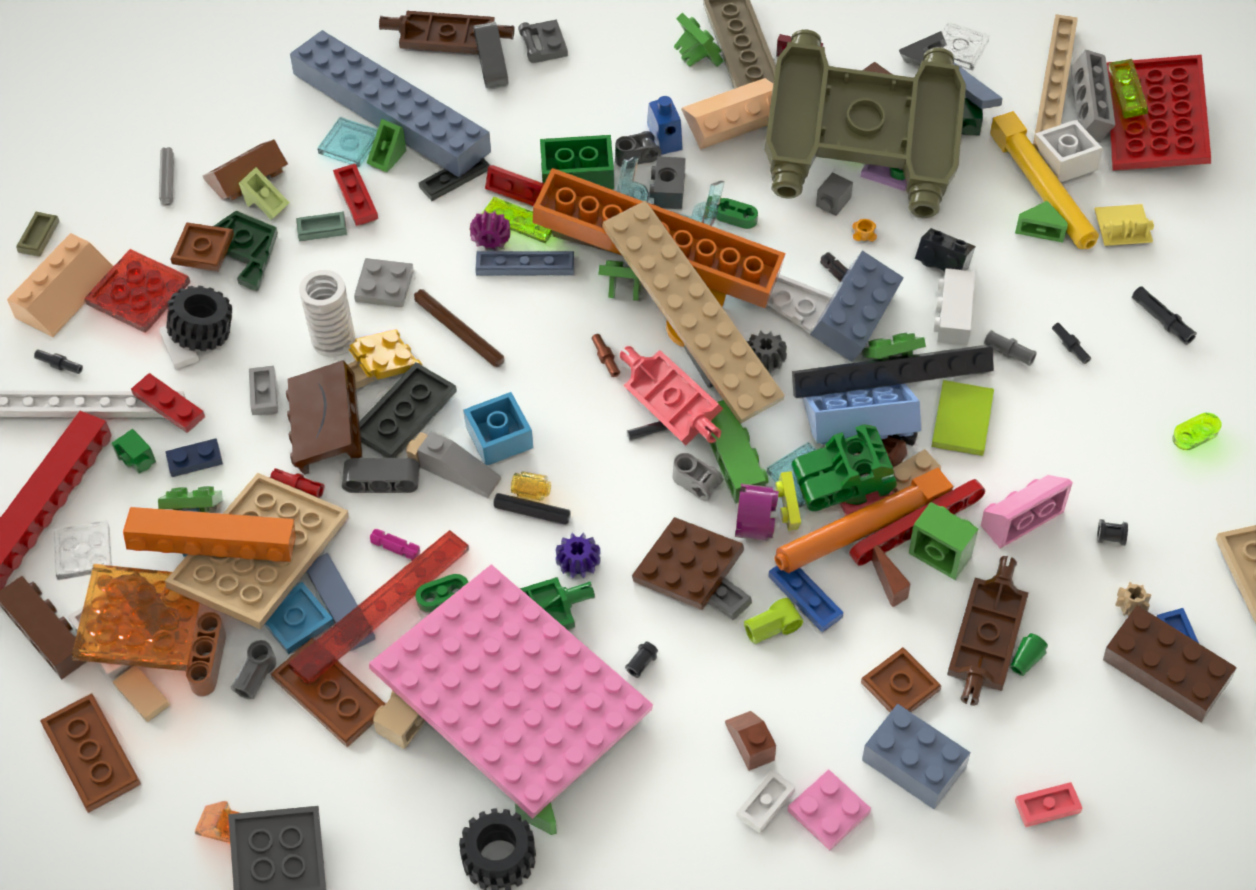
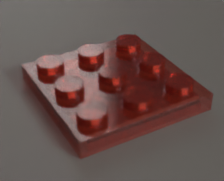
M129 249L84 300L86 305L146 333L168 309L171 296L174 293H178L179 289H185L191 281L188 275Z

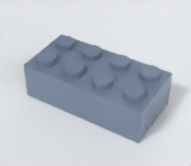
M862 250L850 265L810 335L853 362L866 346L904 277Z

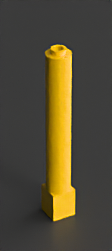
M1011 111L993 117L990 135L1002 152H1009L1043 201H1048L1068 223L1066 232L1077 248H1092L1097 243L1098 232L1026 136L1027 128L1016 113Z

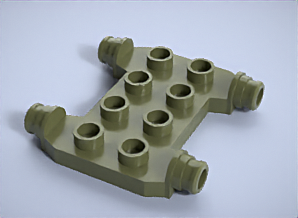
M801 29L794 32L791 36V42L787 43V47L777 58L764 148L771 165L770 172L773 181L771 190L773 193L786 199L800 196L803 192L802 185L805 183V179L808 177L809 170L816 157L903 169L907 183L906 191L910 201L908 210L913 215L921 218L937 215L940 211L942 197L945 195L946 189L954 179L959 167L966 84L959 71V66L953 64V53L940 47L926 51L923 57L924 61H921L920 68L915 77H906L829 66L825 47L820 46L822 38L817 32L809 29Z

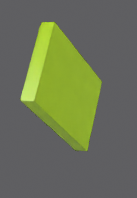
M943 380L931 447L983 456L994 389Z

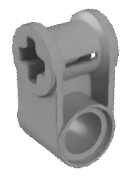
M680 453L674 458L673 481L700 500L707 501L716 485H721L724 481L722 474L716 468L707 465L690 453Z

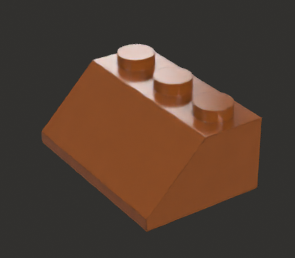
M275 139L258 144L202 175V177L221 199L230 198L232 201L243 195L239 182L255 167L265 177L270 175L273 178L284 172L282 167L288 165V162Z

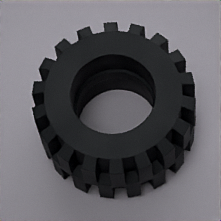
M198 285V287L187 286V289H179L178 293H174L168 303L166 322L168 336H172L171 340L174 343H179L180 347H188L191 351L198 349L202 352L206 351V349L214 350L216 346H222L230 333L232 320V304H229L230 300L227 297H223L222 292H216L211 287L204 288V286Z
M493 808L490 814H486L485 811L480 812L477 820L472 817L468 821L469 827L464 826L462 830L463 838L459 840V851L466 876L469 875L470 881L474 885L479 882L480 889L487 890L488 887H491L492 890H499V888L511 890V885L513 884L517 887L522 885V877L528 879L531 875L530 868H534L536 863L533 831L530 830L529 823L526 820L522 821L521 815L518 813L512 816L508 809H503V812L499 813L497 808ZM494 841H506L515 847L508 857L501 860H490L481 854L483 849Z

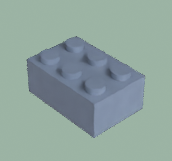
M897 704L864 745L862 761L935 810L967 768L971 752Z

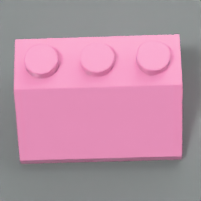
M1047 475L1040 480L1034 479L1026 488L1019 492L1013 491L1003 501L987 506L983 511L980 526L1001 549L1064 513L1073 482L1068 478Z

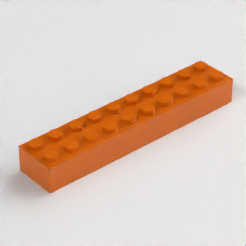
M552 168L533 206V223L621 255L602 228L603 222L644 201ZM648 203L708 288L766 308L781 272L786 253Z

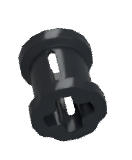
M1099 519L1097 543L1110 541L1119 542L1120 545L1125 546L1128 537V522L1123 521L1122 524L1105 522V519Z

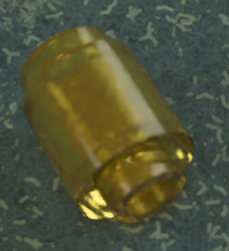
M525 471L514 473L511 481V493L516 494L520 498L543 501L545 497H549L551 481H548L547 475Z

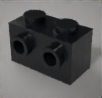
M930 228L921 237L914 259L921 261L924 266L943 270L944 273L946 268L966 271L970 266L976 246Z

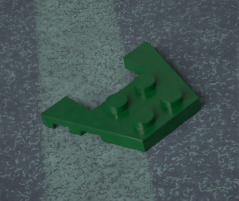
M234 211L214 226L233 229L234 236L226 255L248 264L237 277L238 284L257 292L278 235L277 227L239 211Z

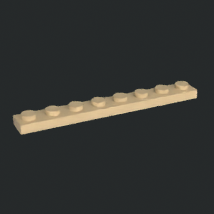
M1055 14L1035 134L1061 125L1078 17ZM1034 135L1033 145L1039 151Z

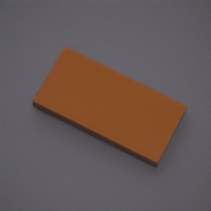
M313 638L270 673L271 678L346 747L350 746L374 724L375 712L380 706L386 704Z
M93 693L40 720L88 813L141 785L138 776Z

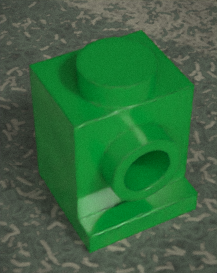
M133 428L111 443L119 461L122 460L128 468L132 466L138 473L148 470L156 462L151 447Z

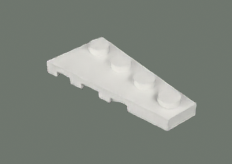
M779 274L767 305L811 333L833 294Z

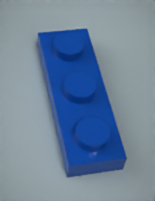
M776 565L769 570L768 577L790 598L821 633L843 618L844 612L801 568L787 573L784 570H780Z

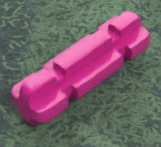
M374 529L369 538L372 544L377 546L383 545L384 549L401 556L406 554L405 557L411 560H416L421 552L419 545L412 542L408 544L407 540L390 533L385 535V531L380 529Z

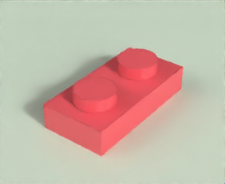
M1072 782L1019 795L1015 798V804L1025 828L1079 814L1083 809Z

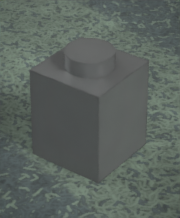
M832 172L817 190L816 206L825 212L837 216L851 199L853 182Z

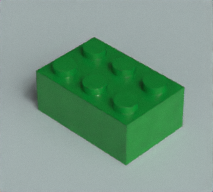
M611 135L540 139L542 183L546 182L551 169L554 168L608 189H615Z

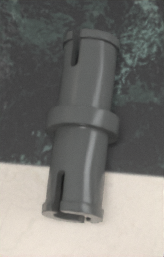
M993 330L988 332L984 340L985 345L990 344L994 349L1002 352L1003 356L1007 358L1013 357L1028 366L1032 365L1037 355L1035 350L1019 344L1018 340L1014 338L1008 339L995 333Z

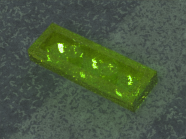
M1132 58L1109 63V72L1123 117L1129 118L1148 114L1147 103Z
M493 197L484 209L488 213L495 211L497 215L504 214L505 219L509 220L510 230L545 244L552 236L551 229L533 223V211L497 197Z

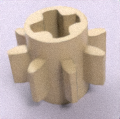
M1129 582L1126 589L1119 588L1115 606L1121 608L1124 616H1129L1136 605L1148 611L1152 595L1146 593L1143 584L1138 585Z

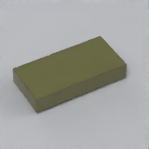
M35 211L16 245L18 253L40 257L60 222L58 215Z

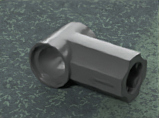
M256 640L249 645L247 658L231 685V690L240 697L248 700L254 699L267 674L276 667L277 661L270 643L265 640ZM267 654L263 660H256L258 656Z

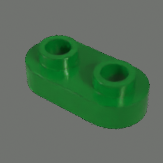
M451 574L421 585L415 594L418 607L425 612L434 611L455 594L452 592L453 590H460L468 583L467 578L461 574ZM429 598L434 599V601L427 602L426 600Z

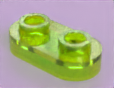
M1201 413L1177 425L1172 435V441L1179 449L1192 450L1216 438L1222 427V422L1213 413Z

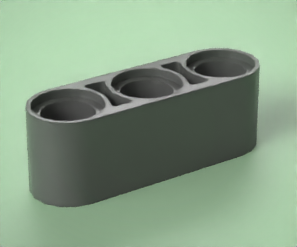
M497 23L473 26L485 87L491 88L508 85V74Z
M350 458L344 462L341 487L349 493H412L418 489L420 464L412 458Z

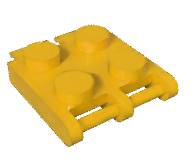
M397 329L355 338L354 343L350 344L348 349L354 359L362 363L359 366L367 377H376L377 380L406 373L415 362L423 365L419 359L413 356L411 347L408 344H404Z

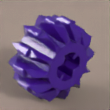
M573 532L570 535V539L562 537L561 545H557L555 549V562L557 566H560L563 574L570 572L572 579L576 574H580L583 579L586 576V572L594 574L595 566H599L601 562V549L599 545L596 544L594 537L586 539L584 532L580 537H576Z

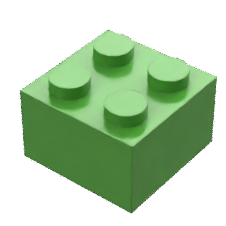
M930 502L913 526L908 554L956 580L972 558L979 528L975 527L970 521L950 513L945 507Z

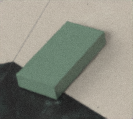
M344 211L296 218L299 241L347 235Z

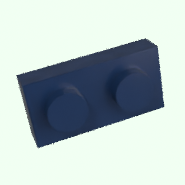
M217 438L165 451L171 477L223 465Z

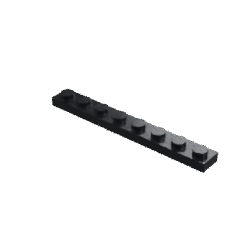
M987 344L792 371L793 396L797 399L994 371L993 346Z

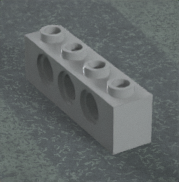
M1085 49L1071 66L1077 120L1100 143L1115 126L1106 56Z

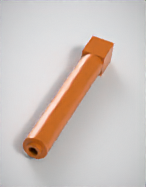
M937 467L912 479L910 486L777 548L774 557L775 563L780 570H784L787 573L795 571L885 528L952 491L954 486Z

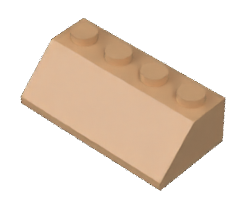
M764 78L682 107L681 111L699 149L701 150L768 126L773 83Z
M70 233L7 298L14 318L54 337L115 272V267L89 241Z

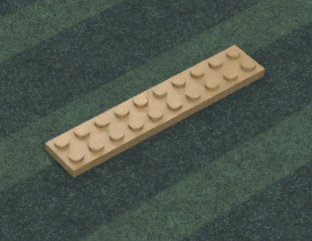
M646 201L603 222L602 228L740 424L784 400V393Z

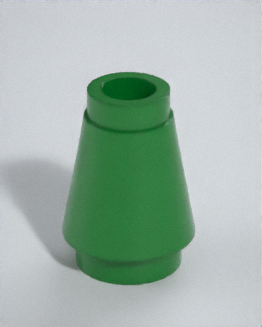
M1033 633L1023 637L1010 665L1011 670L1020 676H1024L1026 672L1047 654L1048 644L1046 641Z

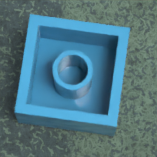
M512 391L463 409L465 427L485 465H491L534 448L532 429Z

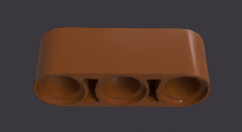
M205 612L198 617L186 668V677L191 690L195 695L201 697L211 694L216 688L226 640L221 617L215 612ZM210 652L208 655L202 656L204 653ZM200 677H205L203 680L196 681Z

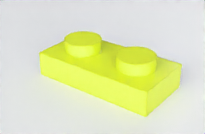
M792 471L781 472L778 482H775V489L779 491L778 498L781 497L783 507H780L781 521L787 524L788 531L798 530L801 518Z

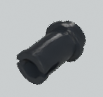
M645 641L644 644H639L637 653L625 665L626 671L633 677L639 678L649 663L657 659L658 649L656 646L648 641Z

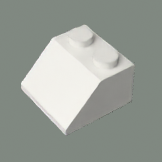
M1077 120L1035 134L1040 155L1060 182L1099 169L1102 147Z

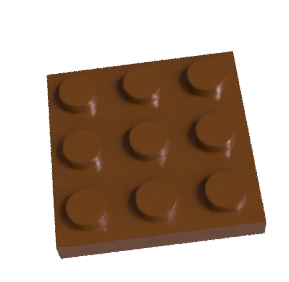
M674 517L631 576L633 582L703 610L711 596L722 583L724 577L727 576L744 552V545L741 542Z

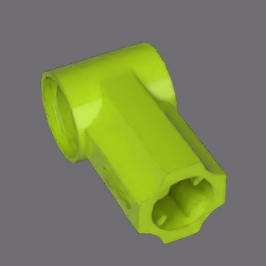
M787 597L774 602L769 607V610L745 620L744 628L749 640L757 644L781 632L784 635L791 634L797 631L804 621L790 598Z

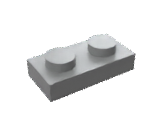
M274 365L249 368L252 415L278 412Z

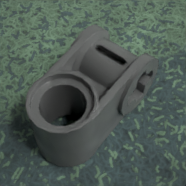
M643 131L638 134L619 137L615 142V163L620 167L628 168L633 165L656 161L657 156H661L662 152L660 147L654 142V134L650 131Z

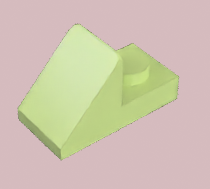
M257 167L239 182L247 206L249 207L255 203L270 220L290 203Z

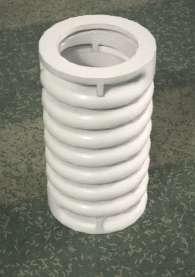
M327 269L313 271L306 275L299 284V294L310 342L313 349L323 356H339L349 351V345L355 341V330L345 282L334 271Z

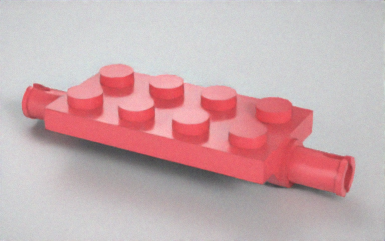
M631 346L624 347L629 355L621 350L620 359L631 367V378L623 386L685 446L698 433L704 436L709 443L717 441L711 433L720 438L721 430L711 421L723 408L661 350L653 357L640 356Z

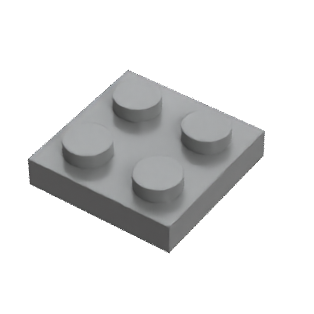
M365 258L354 293L355 302L403 307L414 271L413 263Z

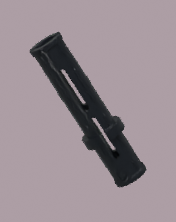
M1143 286L1138 287L1133 292L1131 298L1157 319L1167 332H1172L1185 345L1190 344L1196 338L1197 332L1185 324L1179 314L1171 312Z

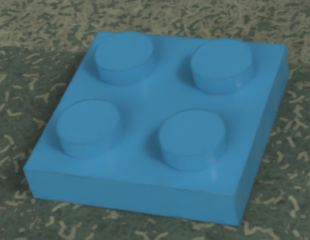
M301 582L290 591L264 625L289 655L311 638L316 637L334 625V620L307 586Z

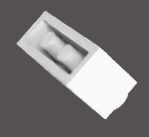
M946 268L944 278H939L937 293H942V298L937 297L935 312H939L940 317H935L933 332H938L937 342L968 346L976 272Z

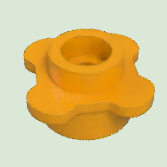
M860 219L853 223L852 228L855 230L853 239L855 241L869 240L872 242L877 239V234H875L876 224L872 220Z

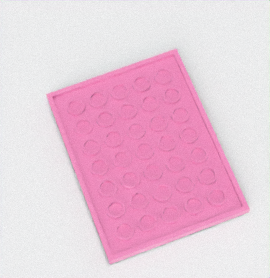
M492 564L369 662V669L532 819L650 713L654 705Z

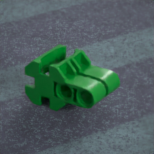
M863 424L855 427L857 435L846 439L843 432L835 434L825 444L826 447L801 455L792 461L793 472L809 511H820L845 501L848 504L860 505L867 502L865 495L878 491L879 496L882 497L888 495L897 486L893 475V467L876 426Z

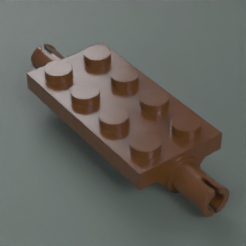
M407 10L406 15H400V17L380 15L379 30L399 31L400 49L478 54L473 26L495 22V17ZM497 24L500 38L514 40V25Z
M1008 556L1000 557L996 575L991 579L974 578L948 668V676L966 681L960 699L963 703L967 704L969 695L972 694L971 706L978 705L982 686L1000 691L1004 687L1029 592L1017 589L1014 585L1012 578L1017 561L1013 557L1010 559L1009 566H1006Z

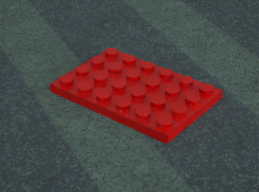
M1202 54L1107 62L1115 126L1110 131L1112 171L1211 164Z

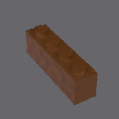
M20 576L0 590V607L62 680L90 660L85 651L88 645L79 634L74 636L70 632L73 628L64 616L60 619L55 613L58 611L49 599L44 601L40 597L42 592L34 581L28 583L23 576Z

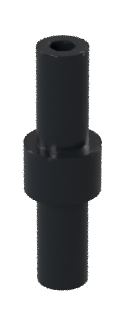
M1059 322L1052 326V330L1063 341L1062 345L1069 352H1073L1083 364H1087L1091 360V356L1081 347V342L1074 334L1070 335Z
M39 349L34 353L35 359L50 364L52 368L58 370L65 369L76 374H80L83 370V365L67 360V357L58 353L50 354Z

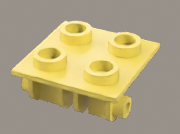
M1143 204L1094 208L1104 246L1153 243L1150 230L1154 229V222L1146 218Z

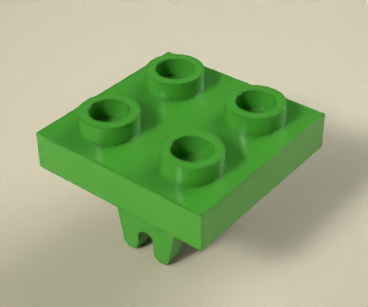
M682 12L676 20L684 33L675 43V50H679L683 61L689 59L686 62L689 67L704 57H707L718 67L723 62V59L719 54L721 49L714 42L715 39L706 29L704 31L700 29L701 26L694 17L688 18Z
M606 260V265H599L598 275L610 276L608 298H615L617 277L634 279L633 301H639L641 282L631 267H624L623 261Z
M905 332L892 335L893 340L883 338L868 341L869 345L865 346L862 350L863 357L877 359L889 358L888 356L902 353V356L913 355V350L926 347L925 338L917 337L915 333L907 334Z
M214 486L198 487L197 490H192L191 492H188L187 487L171 488V491H166L165 495L158 498V509L183 510V508H199L200 512L210 513L209 507H214L223 501L222 490H214Z

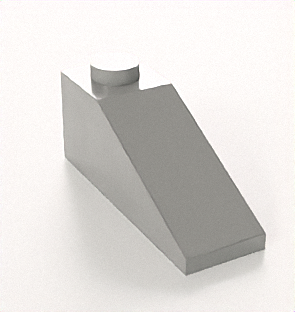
M433 431L428 434L417 450L420 468L486 498H489L501 480V476L459 444Z

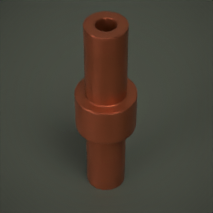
M594 334L591 339L598 351L597 356L600 362L605 364L611 377H617L620 374V370L614 361L615 356L611 348L606 346L600 334Z

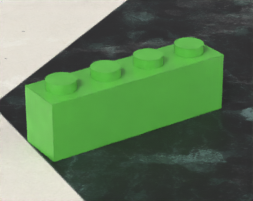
M721 400L717 403H719L723 410L711 421L721 430V436L717 438L711 433L717 441L709 444L736 504L739 503L741 484L766 486L769 480L766 470L764 468L761 469L759 466V455L756 448H751L749 443L750 435L747 428L742 427L725 401Z

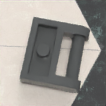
M557 19L535 24L523 22L518 26L519 34L523 37L528 50L527 57L529 62L537 63L568 56V49ZM533 35L538 36L542 50L536 49Z

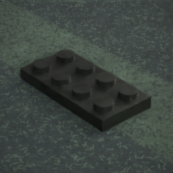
M415 362L359 421L361 442L386 458H396L457 392L456 385Z

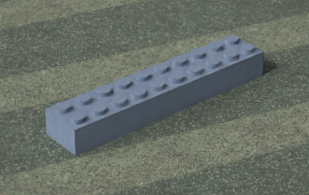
M321 30L289 53L294 75L379 127L381 119L403 127L407 146L447 169L457 177L465 174L480 162L482 158L491 153L490 131L324 30Z

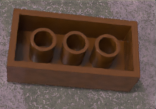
M1136 605L1106 646L1103 661L1200 723L1203 722L1231 682L1237 669L1235 665Z

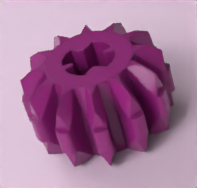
M484 210L483 214L476 213L469 227L471 241L476 243V247L484 246L485 250L492 248L496 251L497 247L504 248L511 234L509 220L505 219L504 214L497 215L495 211L488 213Z

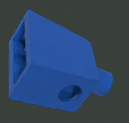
M661 96L658 100L649 102L647 126L650 132L654 134V142L660 147L661 155L683 150L681 119L672 98Z

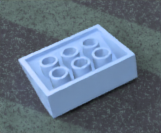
M906 384L802 398L812 436L821 445H825L833 435L843 432L845 439L857 435L855 427L863 424L876 426L881 439H885L888 435L893 434L911 436L914 432L921 431L920 401Z

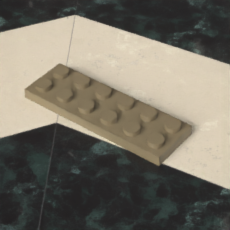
M703 0L704 9L718 46L721 49V54L734 89L764 78L773 83L776 65L751 1Z

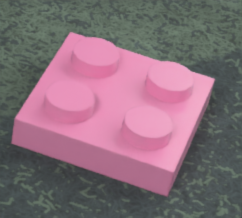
M828 769L788 805L787 811L830 851L871 813V807Z

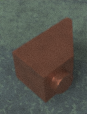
M751 710L725 720V725L748 771L775 761L776 743L764 720Z

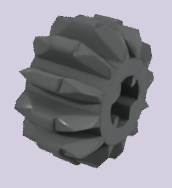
M760 330L758 336L751 334L749 341H746L770 374L773 368L780 370L782 363H785L787 359V345L785 341H782L781 335L773 336L772 331L764 334Z

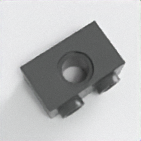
M657 156L656 166L651 167V180H655V182L650 184L649 198H654L655 205L663 209L682 210L686 158Z

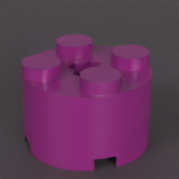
M741 484L735 537L761 541L773 538L775 518H771L770 515L771 511L776 512L779 491H773V487Z

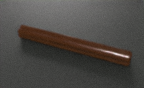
M419 289L418 292L414 293L415 302L491 365L498 368L505 362L504 355L428 292L424 289Z

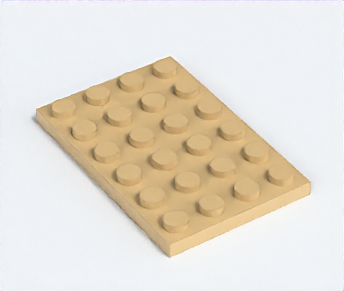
M257 472L222 514L294 519L296 539L291 562L188 554L165 580L166 588L261 629L347 521L349 512L344 508Z

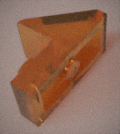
M228 801L206 805L194 833L199 836L230 843L228 814L240 812L232 811Z

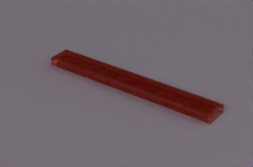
M451 530L447 531L288 663L289 669L306 684H311L411 600L421 585L436 579L468 552L469 545Z

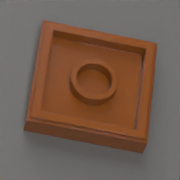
M186 222L170 258L172 265L219 272L234 236L233 229Z
M904 647L861 678V684L889 712L899 704L912 713L938 693L942 687Z

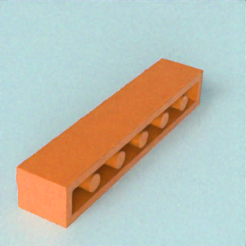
M130 507L123 529L126 550L291 562L296 532L294 519Z

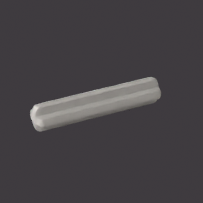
M162 147L160 150L158 199L162 205H170L173 202L174 153L171 147Z

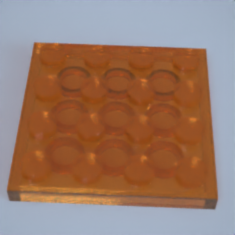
M93 564L72 651V659L76 661L186 671L201 603L166 588L165 580L172 573L170 571Z

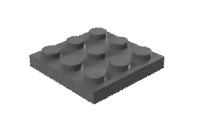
M319 805L228 814L233 890H326Z

